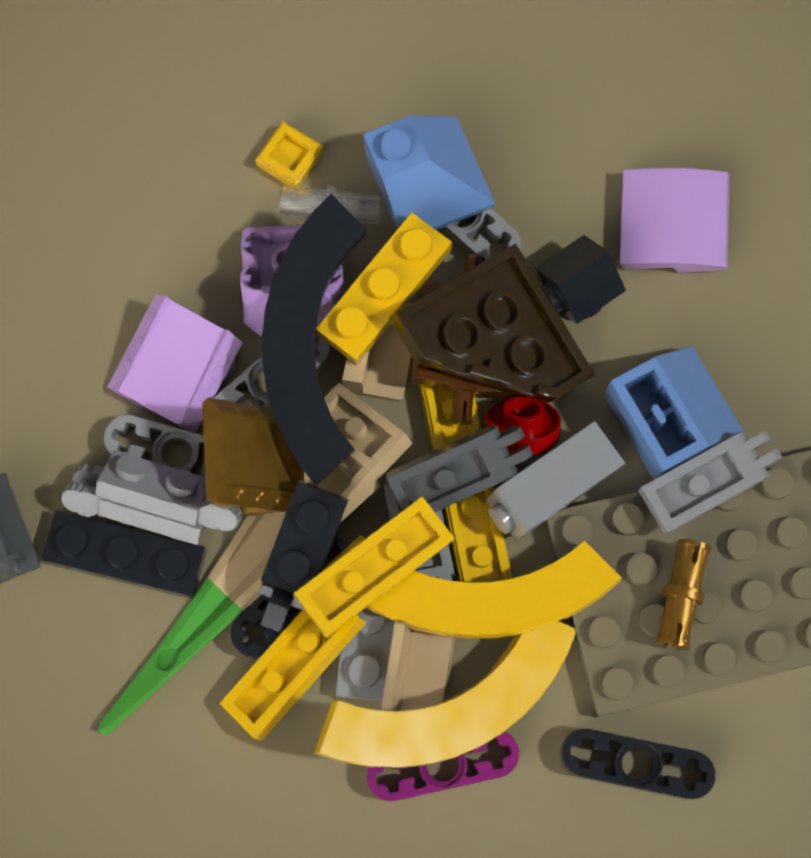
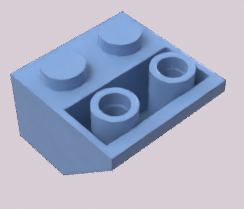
M693 346L655 356L611 380L604 393L606 401L653 480L743 431Z

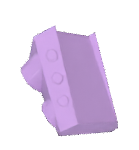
M303 224L247 227L242 232L241 253L243 270L240 273L244 324L260 337L262 336L265 307L272 281L284 253ZM343 262L324 294L318 315L317 327L344 295Z
M155 294L107 387L173 426L196 433L199 425L203 423L202 402L208 397L214 398L221 384L230 380L237 369L236 355L243 342L229 330L215 325L172 301L166 295Z

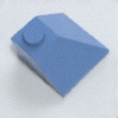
M410 115L363 134L365 158L396 229L401 226L411 212L435 230H438L495 207V201L456 116Z

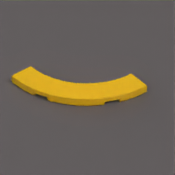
M360 535L323 568L322 572L364 541L365 538ZM583 541L569 554L551 565L513 579L470 583L449 581L413 571L366 607V609L376 614L379 613L393 621L406 622L408 627L413 630L434 635L466 639L500 638L533 631V629L552 624L563 618H569L600 600L621 582L622 577L586 541Z
M557 621L533 629V631L514 635L507 649L484 678L471 688H467L450 699L430 707L409 711H378L357 707L340 700L332 701L314 754L339 762L366 767H407L443 761L476 749L502 734L521 719L541 698L567 657L576 635V630L567 624Z

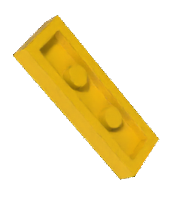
M411 212L318 325L317 335L358 365L391 324L389 317L407 305L450 252L452 242Z
M421 497L294 593V597L327 638L448 546L455 538L426 500Z
M302 610L219 704L253 739L262 742L367 622L357 614L326 638L307 612Z

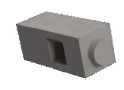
M594 421L496 488L486 499L491 506L488 509L489 515L502 533H510L517 542L558 513L559 510L566 508L609 478L625 464V461Z

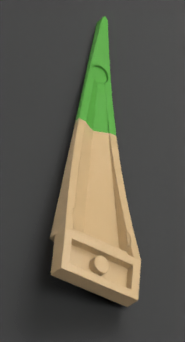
M338 383L324 397L331 416L342 434L354 447L355 452L318 484L317 487L349 499L341 520L342 522L380 487L377 482L379 478L413 443L405 432L341 383ZM304 472V482L314 485ZM279 511L255 516L247 515L230 544L177 622L100 722L99 732L103 735L111 733L261 596L259 594L263 582L261 578L286 512Z

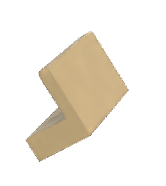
M392 323L358 365L348 358L346 359L342 383L352 393L395 402L403 400L412 356Z
M395 621L381 711L417 710L445 701L456 638L413 630L408 627L406 622Z

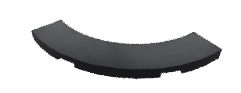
M332 193L311 213L297 231L284 253L271 284L262 330V364L266 390L273 415L287 446L299 466L315 486L320 484L355 452L354 447L342 434L331 416L321 391L316 368L315 339L322 299L342 262L367 235L365 228Z

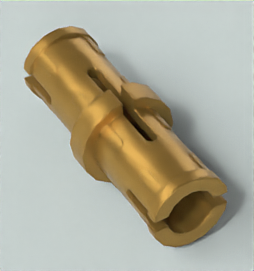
M678 539V549L670 584H664L662 596L667 599L656 643L662 646L672 644L671 648L687 651L690 649L689 642L697 606L702 605L706 593L701 591L708 555L712 547L703 542L699 546H695V540Z

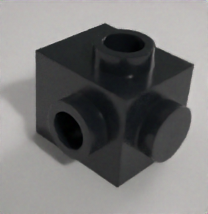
M585 235L535 267L543 284L545 294L552 302L556 311L563 313L576 324L596 315L603 306L626 291L609 251Z

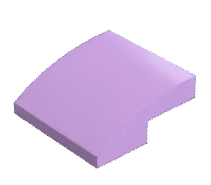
M687 168L623 170L620 265L623 269L638 270L674 267L678 273L728 270L730 184L728 172Z

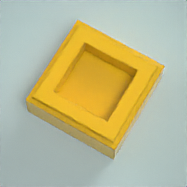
M282 121L255 161L257 167L298 191L324 154V146Z

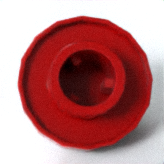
M520 396L497 402L488 409L485 417V427L497 425L499 432L520 425L525 436L506 447L510 450L522 444H529L533 453L531 457L550 450L558 443L560 438L561 417L559 412L550 404L532 397Z

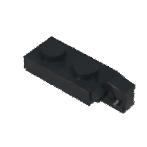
M302 480L298 481L261 578L263 582L259 594L269 597L270 600L260 625L281 632L291 606L304 610L294 597V593L322 572L347 507L348 498Z

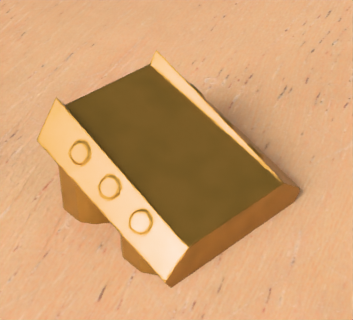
M206 398L202 402L206 499L221 508L239 506L242 512L249 516L279 511L287 512L298 481H304V471L287 446L272 409L216 398Z

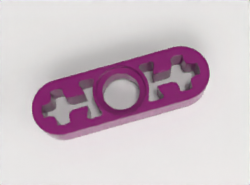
M504 731L499 736L493 738L496 739L498 746H507L509 749V756L502 759V768L493 769L490 761L473 764L478 775L467 777L466 756L461 754L456 756L459 765L457 774L448 781L434 779L429 774L426 764L419 765L421 777L426 783V786L422 788H414L415 777L399 781V791L389 793L386 785H377L376 775L383 773L384 767H369L367 782L375 796L390 802L506 776L517 765L519 748L515 739ZM485 743L471 750V754L486 750L488 744ZM407 766V767H395V768H396L397 770H402V769H406V768H411L412 766Z

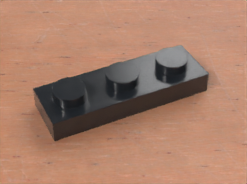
M55 510L41 561L193 599L196 594L207 549L205 546Z

